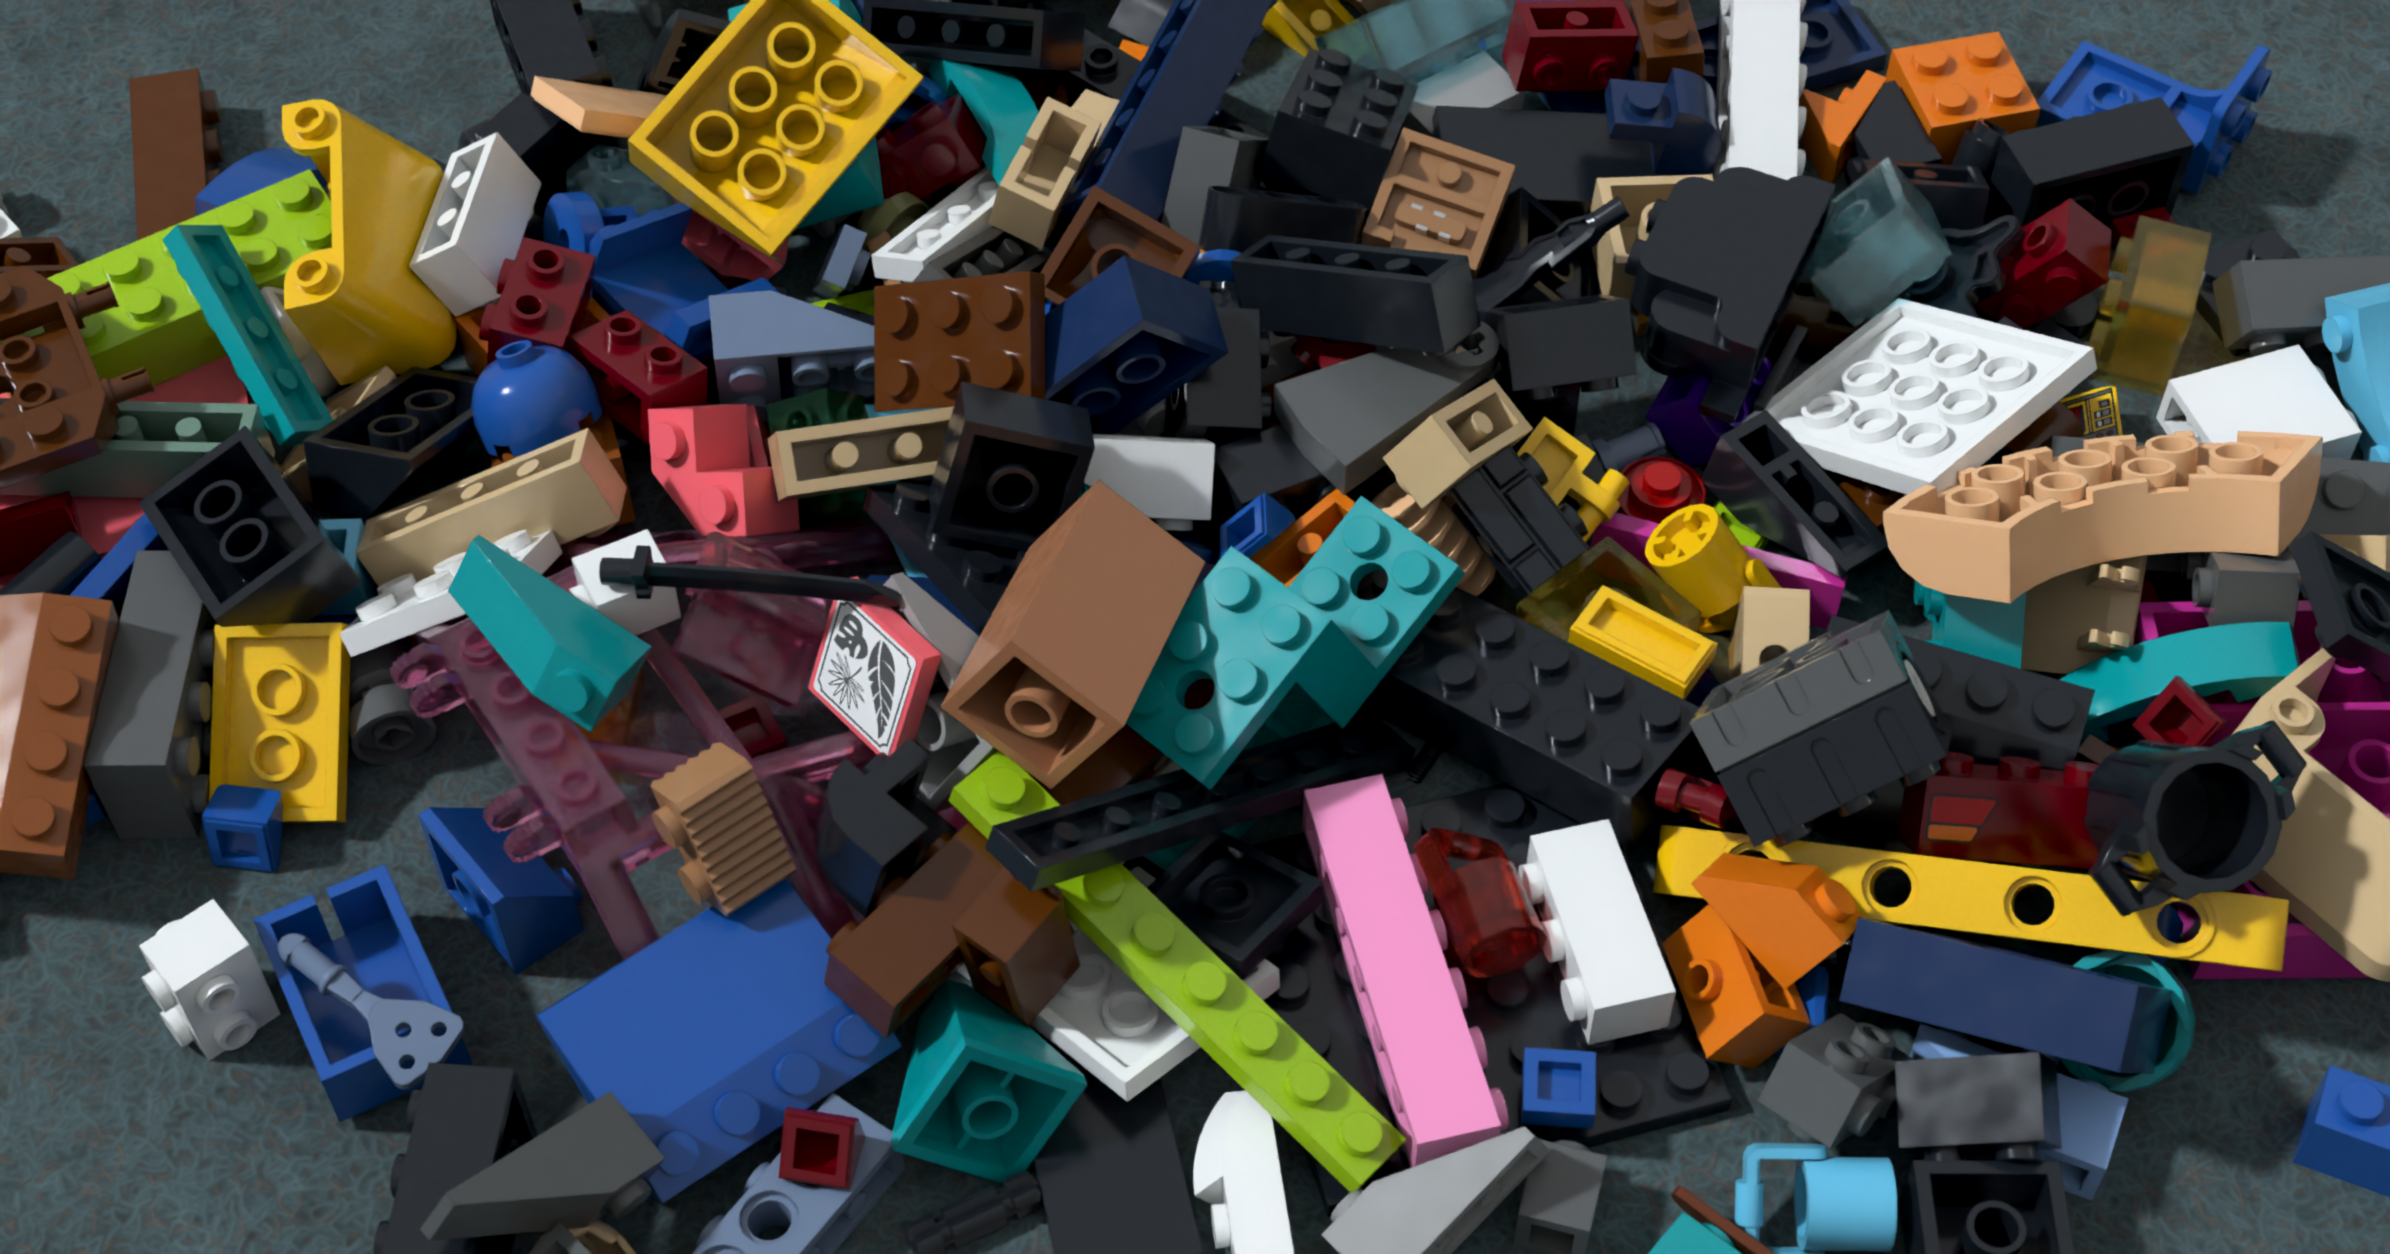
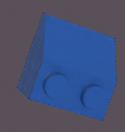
M429 807L418 814L443 888L516 975L584 931L577 907L578 904L584 901L579 887L564 868L561 867L554 872L543 860L546 858V853L542 844L526 824L516 828L500 808Z

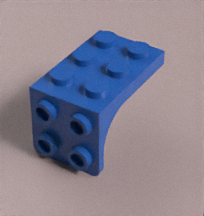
M2083 40L2038 99L2037 103L2040 107V113L2036 125L2045 126L2065 121L2072 117L2086 116L2118 108L2125 104H2134L2161 97L2195 144L2180 188L2197 195L2210 175L2216 178L2222 175L2233 154V142L2243 144L2248 138L2258 116L2257 112L2250 110L2253 102L2258 103L2273 73V71L2265 68L2271 49L2259 44L2227 89L2205 90L2184 84Z

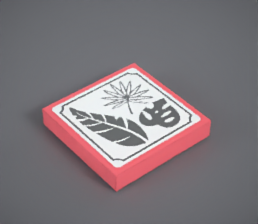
M857 576L851 577V578H853V579H860V578L857 577ZM833 600L808 689L876 754L884 752L890 756L910 738L915 742L942 654L890 606Z

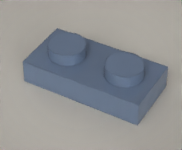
M844 224L832 240L812 293L826 299L838 297L843 290L852 292L854 286H858L871 255V252L861 249L867 233Z

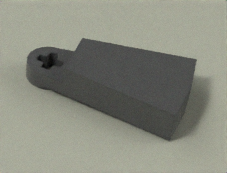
M1481 322L1479 328L1458 343V346H1462L1467 351L1456 353L1455 349L1441 356H1425L1420 350L1397 347L1377 350L1274 384V414L1303 457L1345 495L1387 464L1383 457L1429 416L1461 398L1463 394L1495 371L1499 354L1497 333L1489 325ZM1478 348V355L1472 356L1468 352Z

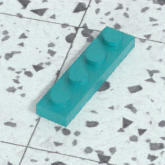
M176 225L162 240L174 259L179 274L187 282L203 310L208 325L216 333L232 361L237 376L245 384L255 404H258L266 427L274 435L279 446L303 444V440L332 422L333 418L222 225Z

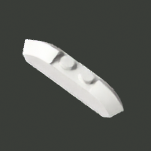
M1225 1092L1211 1111L1203 1127L1196 1149L1193 1169L1194 1196L1213 1204L1211 1205V1220L1216 1249L1229 1247L1230 1254H1294L1272 1116L1248 1092Z

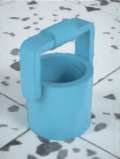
M1754 1143L1745 1149L1743 1154V1176L1741 1179L1735 1180V1225L1741 1226L1743 1231L1758 1242L1759 1229L1764 1225V1181L1760 1180L1761 1159H1798L1794 1173L1793 1210L1796 1239L1799 1247H1767L1775 1254H1825V1251L1891 1252L1897 1230V1191L1893 1165L1889 1158L1827 1157V1146L1813 1143Z

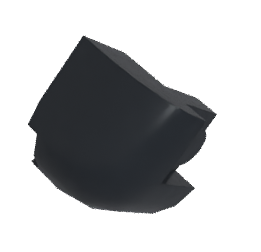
M911 738L890 756L884 752L877 754L862 771L844 758L830 776L817 816L814 844L818 871L835 893L865 918L876 910L874 904L878 896L892 880L898 876H903L908 880L923 866L921 860L924 854L939 836L945 832L955 836L958 831L917 797L931 755Z

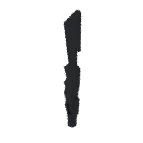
M1619 196L1594 212L1567 219L1552 233L1534 238L1519 253L1509 254L1505 259L1506 261L1497 271L1472 279L1478 311L1506 307L1526 293L1541 278L1553 271L1558 273L1595 246L1602 236L1606 235V232L1631 217Z

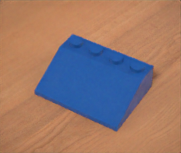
M787 878L727 917L715 907L710 906L535 1015L587 1104L589 1105L611 1091L665 1157V1160L646 1182L652 1189L647 1199L663 1204L782 1126L784 1111L787 1107L806 1110L902 1047L894 1032L886 1039L824 985L829 959L826 949L832 939Z

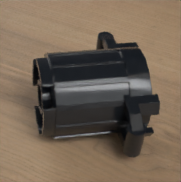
M2274 720L2238 731L2212 747L2142 740L2137 741L2135 745L2126 746L2115 753H2111L2090 776L2087 784L2089 794L2087 798V815L2084 816V826L2099 853L2088 874L2121 916H2127L2136 911L2158 906L2171 897L2189 900L2200 892L2230 891L2255 878L2274 855L2282 829V820H2287L2296 809L2292 791L2307 765L2306 761ZM2263 754L2279 775L2270 781L2268 776L2252 760H2256ZM2125 873L2152 880V882L2139 892Z

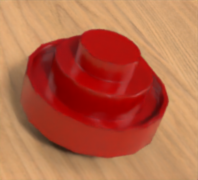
M1661 456L1640 458L1626 465L1620 472L1628 479L1629 485L1617 500L1620 504L1617 513L1660 524L1666 517L1681 508L1694 504H1704L1706 491L1700 476L1690 466L1676 459Z

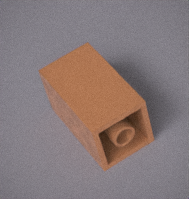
M1098 480L1029 547L940 708L1048 788L1052 789L1124 727L1206 561Z

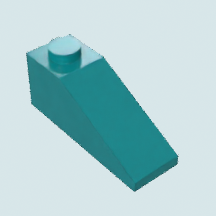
M480 535L472 540L448 590L529 692L589 732L627 695L652 647Z

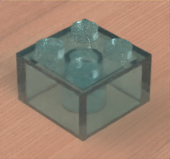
M1886 157L1832 200V202L1836 203L1835 210L1807 267V271L1811 281L1855 328L1867 318L1875 317L1894 302L1897 295L1914 282L1923 281L1933 276L1952 252L1931 204L1889 157Z

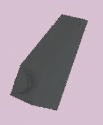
M610 1091L445 1193L420 1230L429 1241L551 1231L559 1222L567 1229L586 1228L610 1211L619 1219L634 1210L651 1194L652 1189L646 1182L665 1160V1157Z

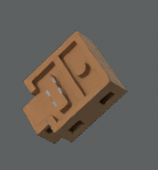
M1403 127L1363 229L1362 245L1468 256L1472 279L1477 278L1511 189L1516 165Z

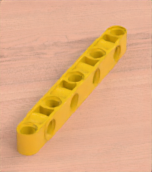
M1661 825L1653 893L1705 900L1691 883L1723 853L1746 856L1750 853L1762 852L1768 859L1819 866L1829 879L1839 882L1849 891L1855 901L1856 909L1865 919L2101 950H2118L2148 956L2279 972L2283 970L2290 903L2289 900L2224 891L2200 892L2189 900L2171 897L2158 906L2136 911L2127 916H2121L2090 875L1798 840L1785 846L1777 847L1773 839H1770L1754 847L1747 834ZM1888 869L1903 870L1911 881L1909 898L1897 907L1883 906L1878 902L1874 893L1876 879L1882 872ZM2130 880L2139 892L2150 883ZM2028 886L2046 888L2054 898L2052 915L2047 921L2039 925H2028L2021 922L2014 912L2016 895ZM2172 903L2189 905L2197 912L2200 918L2199 933L2194 939L2186 943L2168 941L2157 928L2159 913L2164 907Z

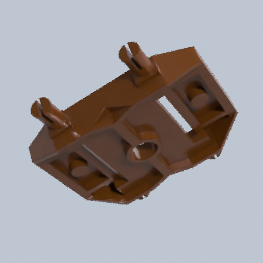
M25 265L0 274V341L5 339L0 344V394L14 393L9 400L0 404V490L101 454L119 429L115 415L120 414L117 404L149 392H155L145 366L108 380L106 377L99 379L80 329L86 328L82 318L119 307L109 281L72 295L71 292L65 294L62 287ZM43 326L45 331L33 337L18 335Z

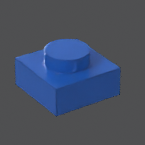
M1525 1047L1522 1065L1521 1124L1593 1129L1596 1105V1052Z

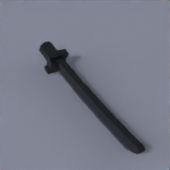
M636 546L634 558H602L599 568V577L602 585L635 586L637 599H651L654 586L791 595L885 606H897L900 593L889 587L862 579L737 567L658 563L653 561L650 546Z

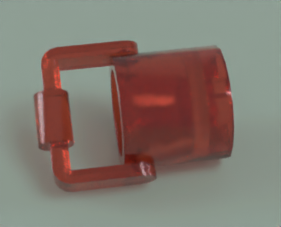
M1431 828L1414 844L1415 853L1434 894V903L1441 913L1445 928L1466 974L1485 978L1506 974L1535 958L1543 949L1547 936L1513 862L1508 860L1504 850L1498 843L1473 834L1450 829ZM1446 857L1473 862L1452 872Z

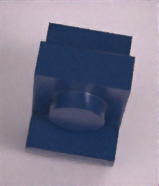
M1673 68L1667 84L1621 79L1609 80L1604 93L1609 139L1650 142L1654 173L1668 175L1712 174L1720 155L1722 144L1715 94L1705 79L1693 72Z

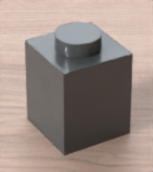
M1539 1139L1550 1152L1527 1176L1518 1213L1513 1246L1545 1254H1586L1602 1186L1607 1155L1591 1152L1586 1146L1574 1141L1560 1140L1553 1143Z

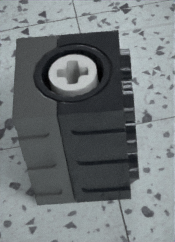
M1889 610L1836 636L1831 630L1713 688L1710 695L1702 703L1703 706L1696 712L1695 718L1689 722L1714 771H1719L1717 777L1754 847L1770 839H1773L1777 847L1790 844L1813 831L1814 826L1811 821L1825 813L1836 809L1839 817L1851 815L1874 803L1878 799L1874 791L1897 779L1900 780L1903 787H1909L1933 776L1942 769L1938 761L1947 756L1952 729L1916 661L1913 662L1914 657Z

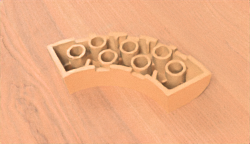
M2194 431L2174 432V435H2160L2150 438L2146 441L2145 445L2136 446V437L2134 434L2083 440V449L2068 451L2053 457V450L2047 446L2002 456V464H1991L1978 468L1969 466L1958 471L1957 484L1938 493L1937 486L1926 484L1883 511V526L1888 548L1902 570L1924 587L1949 595L2010 604L2026 591L2053 577L2079 568L2118 559L2185 552H2230L2278 557L2300 533L2308 520L2320 477L2323 437L2275 432L2238 431L2237 442L2198 443L2195 439Z

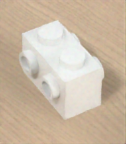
M214 899L182 919L169 922L155 936L139 945L151 969V972L141 978L151 996L163 1010L159 1013L162 1020L181 1047L194 1041L208 1061L225 1050L231 1051L242 1047L252 1039L257 1029L281 1014L250 944Z

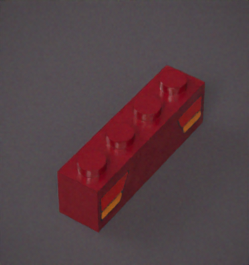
M1947 752V756L1938 761L1942 767L1939 772L1904 789L1898 838L1915 855L2091 868L2099 855L2084 826V816L2087 815V798L2089 794L2087 784L2090 776L2098 768V764L2071 761L2066 763L2065 771L2041 769V763L2032 759L2004 756L1999 758L1998 766L1974 764V758L1969 755Z

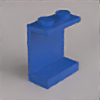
M682 202L663 209H653L643 216L618 225H607L596 232L589 245V254L596 255L593 289L617 313L627 309L699 361L713 355L708 295L767 290L778 292L764 277L728 290L681 243L693 209Z

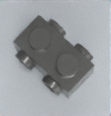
M1840 1013L1787 1042L1757 1101L1787 1120L1788 1128L1799 1138L1809 1143L1825 1145L1831 1149L1853 1134L1862 1137L1878 1118L1881 1117L1887 1121L1897 1111L1895 1061L1912 1060L1913 1058L1896 1048L1894 1038L1886 1031L1869 1023H1856Z

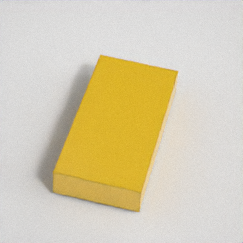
M1602 585L1571 626L1568 638L1569 643L1684 700L1715 658L1718 643Z

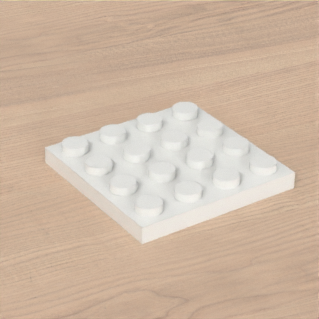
M1897 298L1774 395L1765 410L1774 417L1822 469L1906 495L1926 484L1937 486L1938 493L1957 484L1958 471L1969 466L1978 468L1987 462L1994 454L2097 369L2093 347ZM1754 411L1743 421V423L1755 417L1756 415L1762 413L1763 411Z

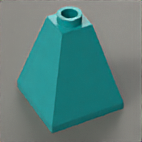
M947 980L936 992L933 1000L918 1021L890 1139L892 1150L1002 1183L1001 1180L1021 1171H1026L1086 1088L1085 1076L1031 1027L1023 1025L974 991V988L969 985Z

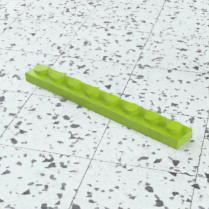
M1000 751L993 754L952 789L948 800L987 839L993 825L1060 806L1023 768ZM1121 863L1054 884L1065 898L1063 905L1066 916L1350 1193L1360 1189L1406 1141V1138Z

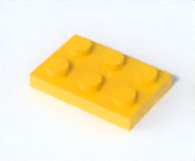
M289 623L232 627L215 625L209 801L216 788L224 784L278 790L281 792L283 802L282 823L346 822L351 656L340 633L348 624Z

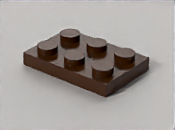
M1023 271L874 286L875 412L896 414L952 407L955 405L961 382L1045 399V274Z

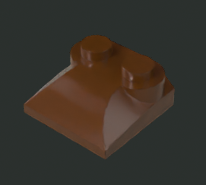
M1093 185L1040 272L1045 274V300L1058 306L1124 255L1186 280L1188 272L1200 254L1201 246Z

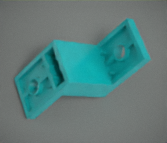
M1360 496L1289 587L1233 546H1230L1184 604L1125 724L1211 790L1290 689L1343 729L1464 577L1465 572L1457 563L1362 496ZM1376 571L1387 574V587L1379 597L1373 600L1358 598L1357 588L1364 576ZM1199 679H1212L1215 691L1211 701L1206 706L1197 710L1186 709L1184 698L1189 686Z

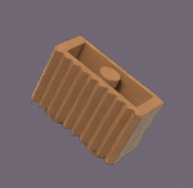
M719 742L712 743L709 750L700 751L698 757L689 758L686 764L677 765L675 771L665 773L662 779L653 780L650 787L660 806L658 810L652 813L653 822L664 841L672 849L679 848L686 863L677 870L682 885L697 904L701 905L707 901L727 917L795 873L797 867L792 862V856L787 851L788 846L783 841V835L777 828L778 824L772 817L773 812L768 807V801L762 794L763 790L757 783L758 778L753 773L752 765L746 758L724 743Z

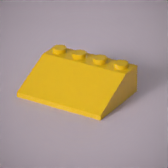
M750 0L628 139L630 163L674 198L771 258L923 81L924 76L829 0Z

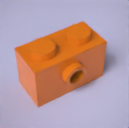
M1709 904L1662 942L1695 1027L1697 1038L1702 1045L1707 1059L1755 1069L1786 1045L1788 1041L1795 1038L1811 1025L1795 983L1784 990Z

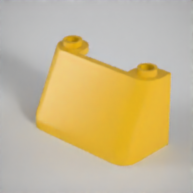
M316 99L282 105V132L284 140L296 154L310 157L328 183V197L331 200L332 248L302 255L292 263L286 272L284 280V310L340 386L355 383L385 365L395 375L402 374L412 367L428 369L439 365L450 356L455 348L457 337L455 315L415 274L409 265L443 178V170L430 157L329 101Z

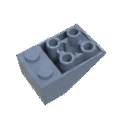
M772 290L708 295L713 356L720 404H747V406L754 404L763 421L773 417L796 415L810 419L820 418L830 412L862 411L864 404H875L873 325Z

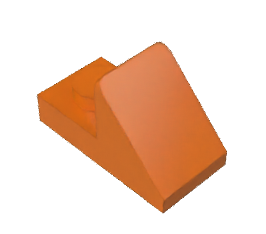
M1866 70L1854 89L1846 87L1838 101L1807 89L1803 90L1799 98V106L1806 107V121L1800 141L1820 180L1834 184L1844 169L1846 159L1850 158L1855 132L1882 86L1887 82V77Z

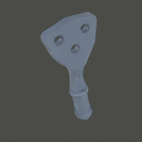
M286 934L278 942V952L287 966L293 965L319 986L320 993L325 996L330 995L353 1008L369 1024L376 1059L397 1088L402 1090L411 1089L422 1081L426 1076L429 1062L444 1063L465 1033V1025L460 1016L426 1001L383 999L365 991L348 975V969L344 965L334 963L311 944V939L303 934ZM443 1027L447 1029L443 1036L437 1037L433 1035L437 1028ZM402 1028L411 1029L410 1034L406 1037L397 1035ZM404 1061H415V1064L412 1068H401V1065Z

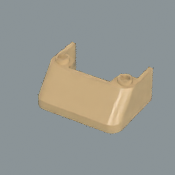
M2321 648L2264 694L2233 732L2234 734L2238 731L2274 720L2307 763L2292 791L2296 809L2287 820H2282V829L2274 855L2251 881L2270 897L2289 900V913L2362 973L2376 980L2390 982V819L2308 754L2318 744L2325 729V717L2316 701L2336 660L2324 648ZM2263 754L2256 760H2252L2268 776L2270 781L2279 775Z

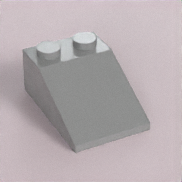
M901 572L891 575L883 585L900 593L898 605L890 607L942 654L915 742L931 755L918 791V796L935 812L954 807L948 801L952 789L998 751L940 708L980 636Z

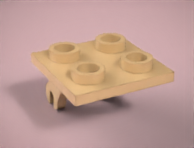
M2148 555L2118 559L2079 568L2053 577L2028 590L2026 594L2021 669L2030 672L2066 676L2103 656L2118 650L2129 649L2130 646H2133Z

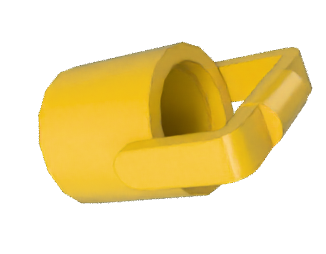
M1706 504L1689 505L1675 511L1652 531L1646 543L1645 555L1651 566L1665 582L1668 596L1692 627L1701 633L1731 631L1744 586L1781 588L1763 562L1758 558L1752 559L1717 511Z

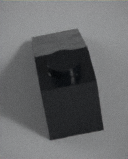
M1767 410L1720 436L1702 474L1701 481L1741 524L1840 578L1847 576L1888 551L1886 537Z

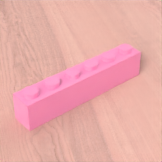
M1383 774L1304 790L1302 828L1318 878L1323 881V894L1398 1130L1406 1138L1403 1145L1410 1167L1412 1168L1499 1136L1501 1131L1508 1130L1509 1128L1506 1103L1498 1087L1492 1089L1488 1087L1483 1069L1488 1067L1484 1038L1478 1026L1468 1028L1462 1010L1467 1008V993L1464 980L1458 967L1448 969L1443 950L1447 949L1445 925L1438 909L1428 910L1423 893L1428 891L1426 870L1419 853L1409 854L1404 839L1409 836V826L1401 798H1390Z

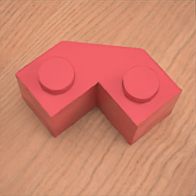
M747 404L692 405L648 409L651 471L700 536H754L800 530L798 499L778 502L772 467H750Z

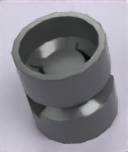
M390 642L351 657L348 737L352 751L358 759L369 764L390 765L416 757L430 747L436 737V723L429 700L424 693V683L416 657L410 648L396 642Z

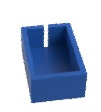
M385 864L326 888L345 934L337 939H331L313 894L253 919L339 1122L422 1087L425 1078L411 1089L402 1090L397 1088L376 1059L369 1024L356 1010L330 995H323L319 992L318 985L293 965L287 966L278 952V942L283 936L290 933L307 936L311 939V944L337 965H344L348 969V975L365 991L383 999L426 1001L453 1013ZM443 1027L437 1028L433 1035L437 1037L443 1036L447 1029ZM402 1028L397 1035L406 1037L410 1034L411 1029ZM463 1037L459 1040L444 1064L472 1065ZM406 1060L402 1063L401 1068L410 1069L414 1066L415 1061Z

